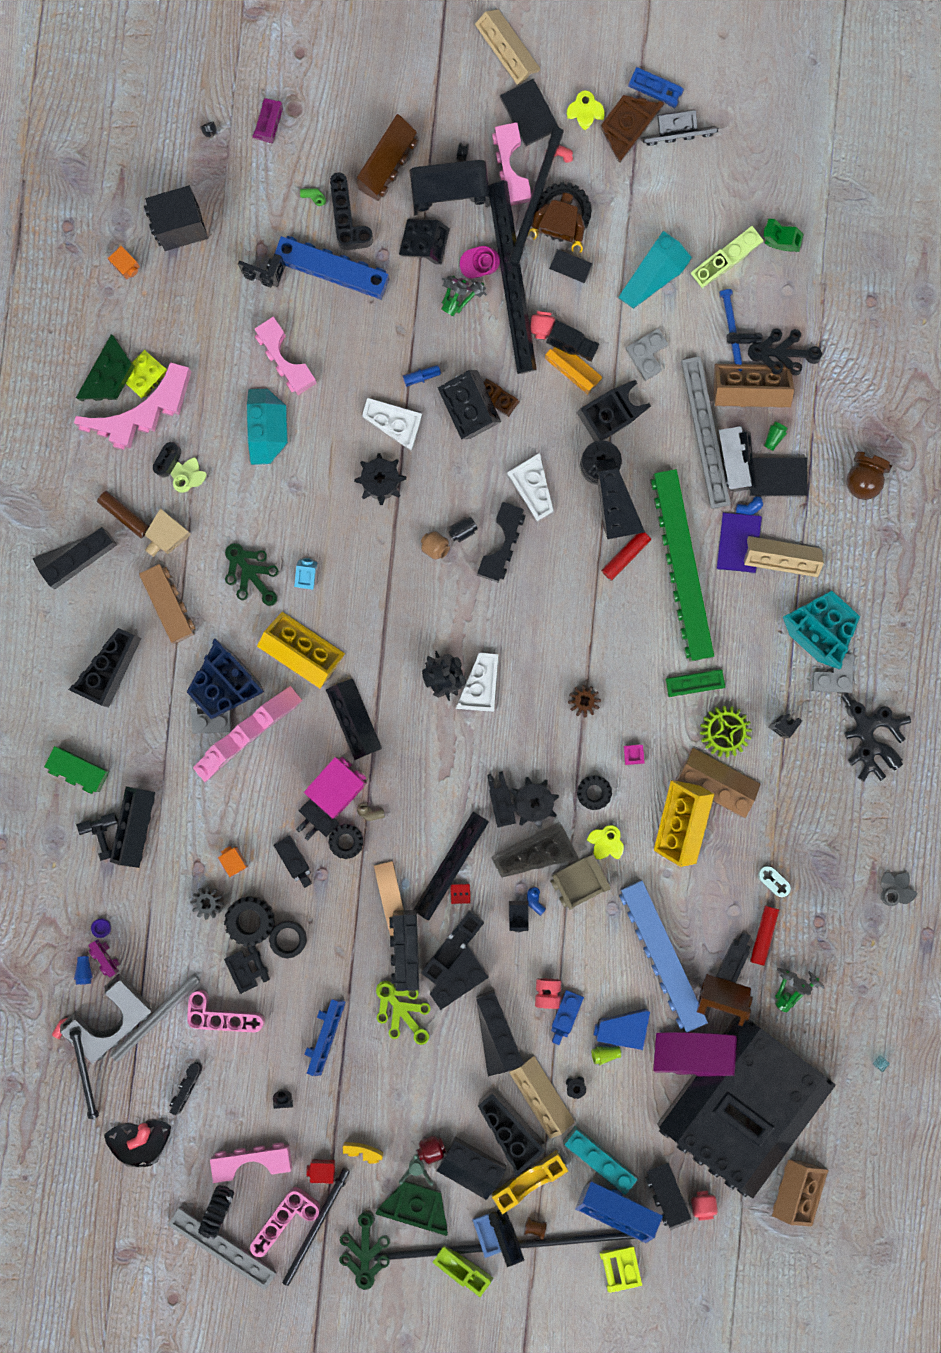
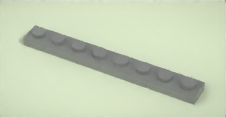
M701 356L684 359L681 361L710 508L730 506Z

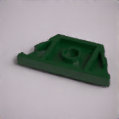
M110 335L78 392L76 399L79 401L87 399L95 401L103 399L117 400L134 370L135 365L128 358L127 353L120 346L115 336Z
M404 1181L378 1207L375 1213L376 1215L444 1236L448 1235L441 1191L409 1181Z

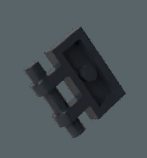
M255 945L247 947L250 953L249 956L245 957L241 950L224 958L240 994L258 986L255 978L261 976L263 983L270 980L267 973L269 972L267 966L264 967L260 958L262 955L260 951H257ZM252 960L257 968L255 972H252L248 964Z

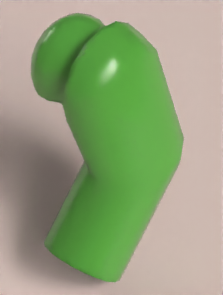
M300 189L301 198H311L317 206H323L326 203V198L319 189Z

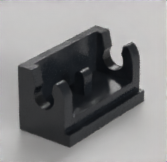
M557 249L549 269L585 283L593 264Z
M790 714L780 715L768 728L783 739L791 738L802 720L797 718L796 720L791 719L789 721L787 718L790 717Z

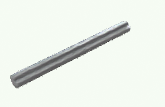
M192 975L111 1053L112 1059L118 1062L200 983V980L195 975Z

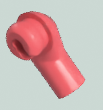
M141 1123L138 1126L137 1136L127 1141L129 1150L144 1145L148 1141L150 1135L148 1124Z

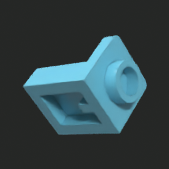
M309 558L298 560L294 587L314 589L318 562Z

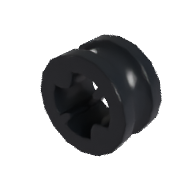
M461 142L459 143L456 160L462 158L463 161H466L469 144L462 145Z

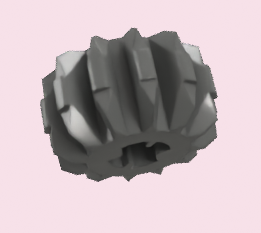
M209 886L205 888V892L202 888H199V894L194 893L192 895L197 900L191 901L190 904L197 906L192 911L199 910L198 918L204 913V919L207 920L209 919V913L212 918L216 917L215 911L221 913L222 910L218 906L224 905V902L218 901L222 894L215 896L216 888L211 893ZM209 898V903L211 904V907H205V902L203 900H207Z

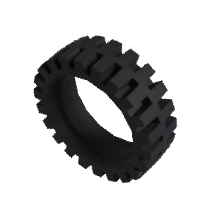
M560 182L558 185L556 183L552 184V187H547L542 192L536 212L547 204L551 198L568 193L579 202L582 208L584 226L587 229L592 210L589 197L585 195L583 189L580 190L579 186H572V183L569 182L568 184Z

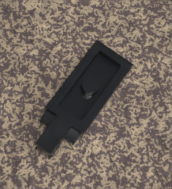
M291 835L274 844L273 846L295 882L300 880L304 888L310 886L312 882L307 876L311 873L309 866Z
M742 932L738 940H733L716 977L736 983L750 953V946L747 945L751 937L749 934Z

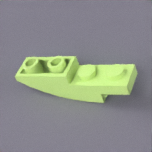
M751 226L726 247L717 251L693 270L691 275L703 288L747 257L764 240L754 227Z

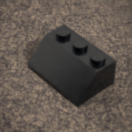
M455 1136L436 1171L487 1200L503 1177L506 1165Z

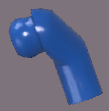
M756 496L748 505L737 503L735 513L754 515L763 507L762 498Z
M532 887L527 892V901L529 907L541 916L546 908L539 903L540 890L537 887Z

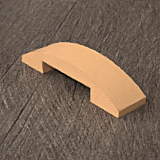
M391 861L374 865L389 933L390 936H393V928L389 926V917H393V911L404 910L394 864Z

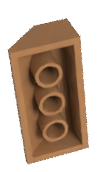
M714 364L713 395L715 406L791 407L794 385L792 374L785 365H783L782 373L775 375L767 365Z
M695 748L691 749L675 781L699 785L714 793L712 802L742 818L747 817L761 785Z

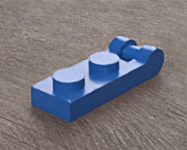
M636 67L628 87L660 100L672 108L677 107L678 98L682 96L684 91L681 86ZM668 90L672 92L671 96L666 94Z

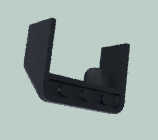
M484 160L419 166L409 170L414 216L418 215V211L429 210L432 203L470 199L471 202H475V205L485 204V208L489 207L487 166Z

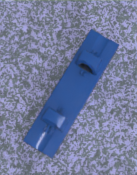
M331 999L328 1011L319 1010L317 1018L323 1020L324 1023L316 1047L306 1048L304 1055L312 1058L306 1074L311 1076L322 1075L346 1003L345 1001Z

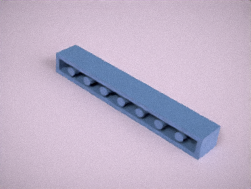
M639 880L621 888L620 900L623 905L627 904L630 910L627 912L631 923H636L638 928L635 930L639 941L643 940L646 945L643 950L647 958H652L654 964L651 967L656 976L659 975L662 980L659 984L663 993H668L670 1000L667 1002L672 1012L676 1011L678 1015L676 1022L680 1030L684 1028L687 1033L707 1024L705 1016L697 1013L698 1000L643 881Z

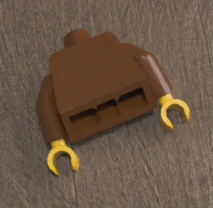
M563 193L560 201L552 200L550 204H545L535 213L530 231L535 233L533 240L538 237L539 233L572 242V251H574L575 245H579L581 253L583 250L581 241H583L585 226L582 215L577 212L578 207L571 205L573 200L571 194Z

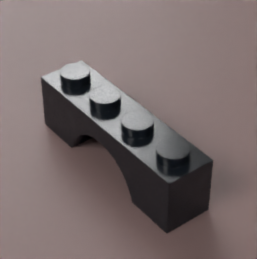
M502 502L496 523L504 532V544L498 552L483 556L477 576L499 583L500 579L504 580L507 569L504 568L505 563L511 560L513 551L510 550L512 543H517L520 534L517 532L518 526H523L526 517L523 514L524 509Z
M468 910L422 969L421 974L437 985L461 951L483 926L484 921Z

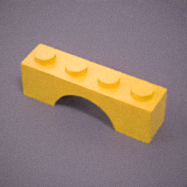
M556 1150L494 1190L492 1198L501 1213L504 1214L518 1205L525 1196L545 1183L553 1182L567 1173L568 1167Z

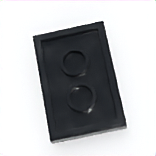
M534 79L500 95V99L512 122H517L519 134L525 146L550 135L554 127H559Z
M753 458L756 489L749 490V496H808L807 458Z

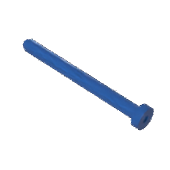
M732 289L722 290L719 292V295L723 297L729 333H737L731 302L733 291ZM731 344L735 364H743L739 344Z

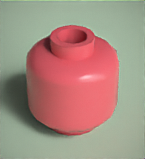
M537 311L536 314L531 316L530 329L531 333L535 334V338L546 340V337L550 335L556 321L555 317L551 316L552 313Z
M708 1191L696 1192L697 1196L691 1199L693 1216L698 1218L699 1221L714 1219V1216L718 1213L716 1197L709 1195Z

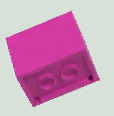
M334 757L303 792L332 819L337 818L367 784L365 781L367 777L359 770H352L350 768L352 764L343 757Z

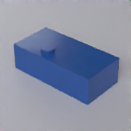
M590 1182L583 1188L575 1210L644 1243L655 1238L663 1217L623 1197L621 1192L613 1189L610 1191L593 1182Z

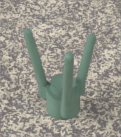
M417 1154L414 1155V1159L409 1163V1169L406 1170L399 1184H402L410 1174L414 1176L423 1174L432 1186L433 1182L427 1170L424 1169V1162L420 1161Z

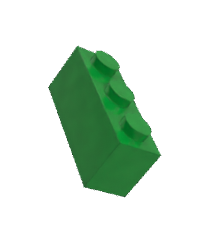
M59 746L53 747L44 765L45 768L49 769V774L55 777L61 775L66 778L65 781L74 786L77 783L83 786L82 790L90 794L100 792L110 772Z

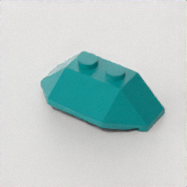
M267 388L248 389L247 430L251 465L271 464L288 444L287 406Z

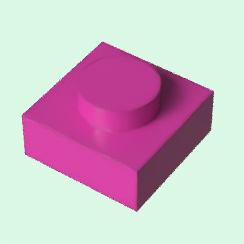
M643 745L623 746L625 765L645 764Z

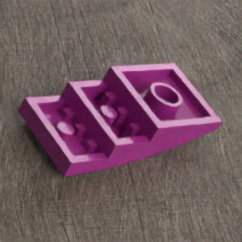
M656 1033L653 1071L656 1073H676L677 1075L734 1076L737 1037L706 1033Z

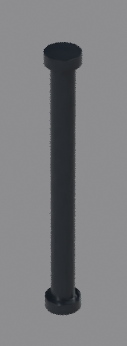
M74 1030L69 1033V1036L73 1040L88 1108L87 1117L88 1119H95L99 1116V1112L95 1107L80 1039L82 1034L80 1030Z

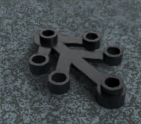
M773 329L765 341L761 344H751L748 348L749 358L755 362L762 361L775 375L782 373L783 364L790 370L792 375H799L801 373L802 365L799 362L791 361L788 357L806 358L811 364L818 363L822 357V351L816 346L808 350L787 349L793 343L799 342L801 332L797 329L792 330L789 337L775 349L769 347L774 342L781 340L782 331L780 329ZM769 356L776 357L779 361L774 362Z

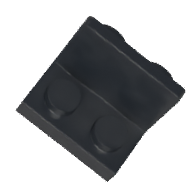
M407 219L399 255L402 257L426 258L434 264L441 265L450 228L439 220Z
M275 253L273 258L268 260L266 266L268 271L242 261L238 262L244 278L254 281V279L262 281L261 284L272 288V286L278 288L286 267L282 256Z

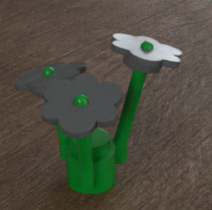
M777 968L783 980L779 991L775 995L777 998L775 1005L781 1011L787 1013L805 994L811 995L813 986L816 988L820 986L823 989L825 987L819 978L810 971L808 974L811 977L809 979L811 983L808 984L804 979H799L796 973L790 972L787 969ZM794 978L793 986L796 989L794 994L792 995L788 992L783 994L787 980Z

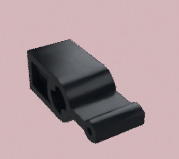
M556 320L546 341L547 344L570 355L577 354L591 362L600 345L595 341L585 338L582 332Z

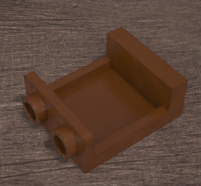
M706 974L701 987L697 1013L704 1015L707 1006L740 1016L738 1025L742 1026L744 1020H748L751 1013L750 1007L753 1001V997L750 996L751 988Z

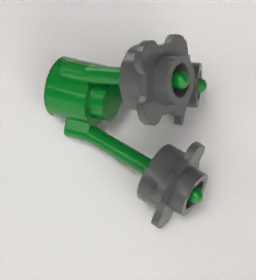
M454 275L447 276V279L442 278L444 281L443 287H446L447 291L441 302L443 303L441 309L451 316H454L456 312L460 313L462 308L475 295L479 298L483 294L487 295L484 292L486 287L483 282L477 281L475 283L471 280L472 285L469 287V283L465 279L459 278L458 280ZM451 290L456 292L453 297L450 296ZM467 292L471 293V294L459 305L460 302L457 300L458 296H459V295L465 296Z

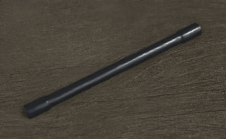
M554 127L541 169L508 260L510 266H519L524 251L523 248L547 177L564 130L559 127Z

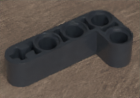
M341 172L334 173L330 178L338 245L343 250L370 247L373 243L372 230L367 226L353 227L347 178ZM338 181H341L342 191H338ZM340 199L346 200V203L344 205H338L337 201ZM343 217L348 218V222L345 224L339 223V220ZM362 234H368L369 238L367 240H361L360 236ZM349 236L351 239L348 242H342L341 238Z

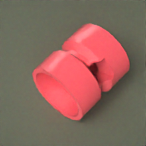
M550 978L536 979L538 994L535 995V1007L546 1009L560 1008V996H558V993L561 992V980ZM545 990H551V994L545 993Z

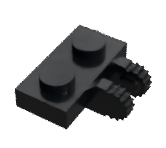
M309 799L299 810L306 819L296 830L300 832L309 822L315 827L305 837L308 841L318 830L327 837L340 823L335 818L332 819L315 802Z

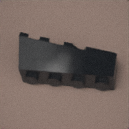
M101 527L88 537L32 559L49 587L57 589L113 549L117 544L107 530Z
M493 989L477 996L487 1075L493 1076L505 1073L524 1065L495 990Z

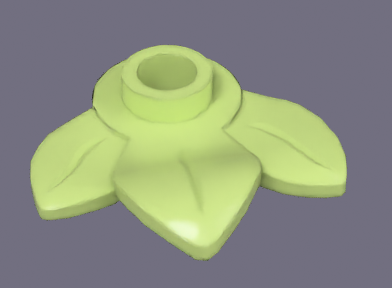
M195 457L183 465L179 462L176 463L171 472V476L174 478L173 487L176 491L185 493L191 487H198L205 481L207 473L199 471V463ZM186 481V484L181 486V482Z

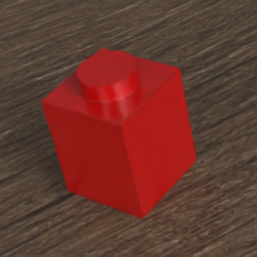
M312 1159L310 1165H307L306 1176L310 1177V1183L333 1184L335 1180V1160Z

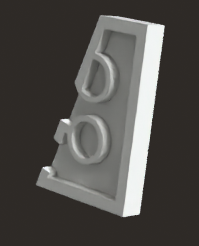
M367 398L362 418L412 451L422 414Z
M540 453L507 472L537 522L553 513Z
M478 654L456 709L494 712L498 654Z

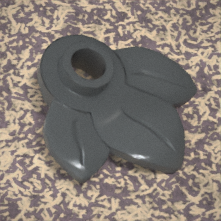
M889 872L883 875L881 878V887L883 889L881 900L885 905L908 904L916 898L918 893L908 888V873H900L895 877ZM889 893L893 894L892 900H889L887 898V895Z

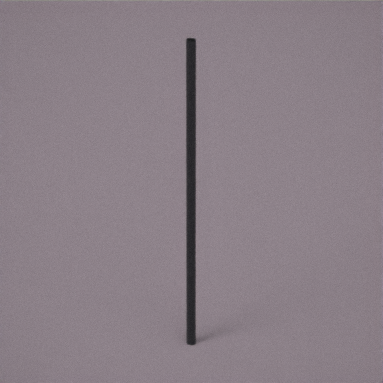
M623 1232L521 1240L518 1242L520 1248L523 1249L636 1238ZM481 1244L447 1247L458 1254L483 1252ZM443 1247L377 1253L374 1256V1261H378L381 1255L389 1256L390 1260L437 1256Z

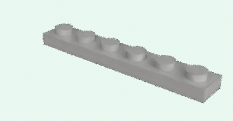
M179 1207L168 1224L170 1227L266 1290L277 1271L220 1233H218L214 1240L203 1237L198 1233L202 1221Z

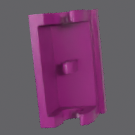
M268 98L263 99L257 125L252 136L253 139L273 144L283 111L281 101Z

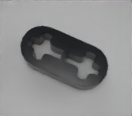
M168 442L161 449L153 464V471L158 476L167 477L174 469L181 456V448L177 444ZM169 450H175L174 454L169 453ZM160 466L166 467L165 470H160Z

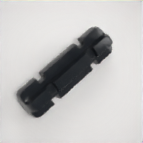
M729 333L726 335L728 344H754L763 341L761 333Z

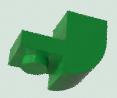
M768 219L767 225L764 227V238L766 239L764 244L782 251L799 252L804 234L797 227L782 226L776 219Z

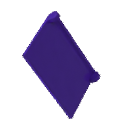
M723 513L717 569L756 573L757 567L744 565V558L748 550V536L760 538L762 516Z

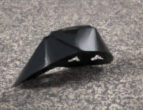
M146 1121L145 1123L148 1124V1127L152 1128L154 1126L152 1132L150 1131L148 1141L144 1145L129 1150L127 1141L137 1136L139 1131L138 1125L128 1123L116 1126L106 1132L104 1138L106 1145L113 1155L125 1166L149 1167L158 1162L169 1138L171 1126L163 1121ZM124 1130H132L128 1135L124 1132ZM115 1133H117L115 1139L110 1138V1136H113Z

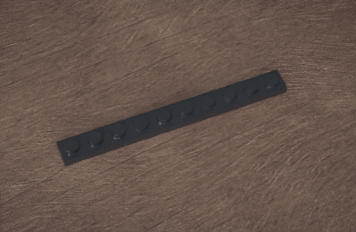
M502 180L488 185L498 255L500 257L517 374H524L537 370L521 265L519 263L518 267H513L508 264L512 248L516 242V234L508 183Z

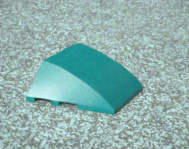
M830 591L807 605L783 616L790 637L816 661L839 670L842 668L844 656L849 649L848 646L860 616L833 591Z

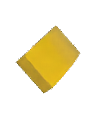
M344 1142L343 1154H348L350 1157L359 1156V1153H363V1161H367L369 1164L379 1163V1160H383V1152L377 1148L355 1142Z

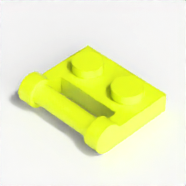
M633 1245L599 1252L600 1259L603 1260L608 1292L642 1286ZM616 1257L621 1278L619 1283L615 1282L610 1258Z

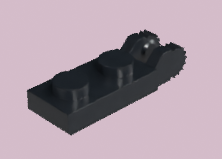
M503 771L499 772L498 775L502 786L500 788L494 789L493 776L491 774L487 775L497 828L516 824L514 811H508V807L512 803Z
M194 1062L188 1066L189 1068L186 1070L187 1078H183L178 1087L180 1092L178 1096L173 1097L169 1105L172 1107L169 1113L178 1115L182 1112L201 1074L202 1065L200 1062Z
M499 1209L497 1212L489 1213L490 1225L494 1228L506 1266L510 1267L524 1261L525 1259L513 1224L510 1222L507 1212L502 1214Z

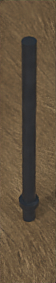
M343 1168L339 1177L335 1178V1184L282 1281L284 1285H290L338 1193L346 1185L345 1180L350 1173L348 1169Z

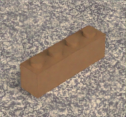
M158 564L139 573L171 643L176 644L195 635L193 631L196 629L192 619H188L185 614L187 608L184 602H180L177 597L179 591L176 585H171L169 580L171 575L168 568H163L162 565Z

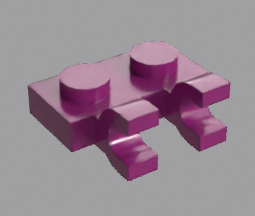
M98 939L88 945L90 947V955L93 959L99 961V968L105 976L108 975L110 978L119 972L117 966L120 963L117 958L112 960L108 955L107 950L110 947L107 942L101 944Z

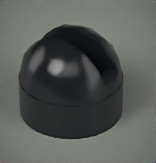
M214 121L200 127L204 136L209 138L211 137V132L213 135L217 132Z

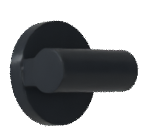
M281 1090L273 1095L274 1109L293 1108L292 1095L289 1091Z

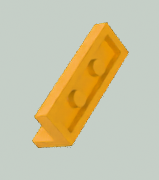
M555 347L545 354V359L587 395L602 379L600 374L577 355H570Z

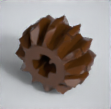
M582 685V692L576 687L574 690L577 695L574 693L569 694L570 697L575 699L569 700L568 704H575L570 710L574 711L577 708L576 716H579L581 711H583V717L586 718L587 710L591 715H594L595 713L592 708L596 710L600 708L594 702H601V699H594V696H597L599 693L596 691L591 694L592 686L586 691L585 685ZM582 696L589 698L588 706L586 707L585 704L581 705L579 703Z

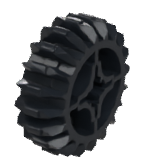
M218 1185L214 1190L198 1229V1233L207 1239L214 1240L222 1226L234 1196V1191L229 1189V1187Z

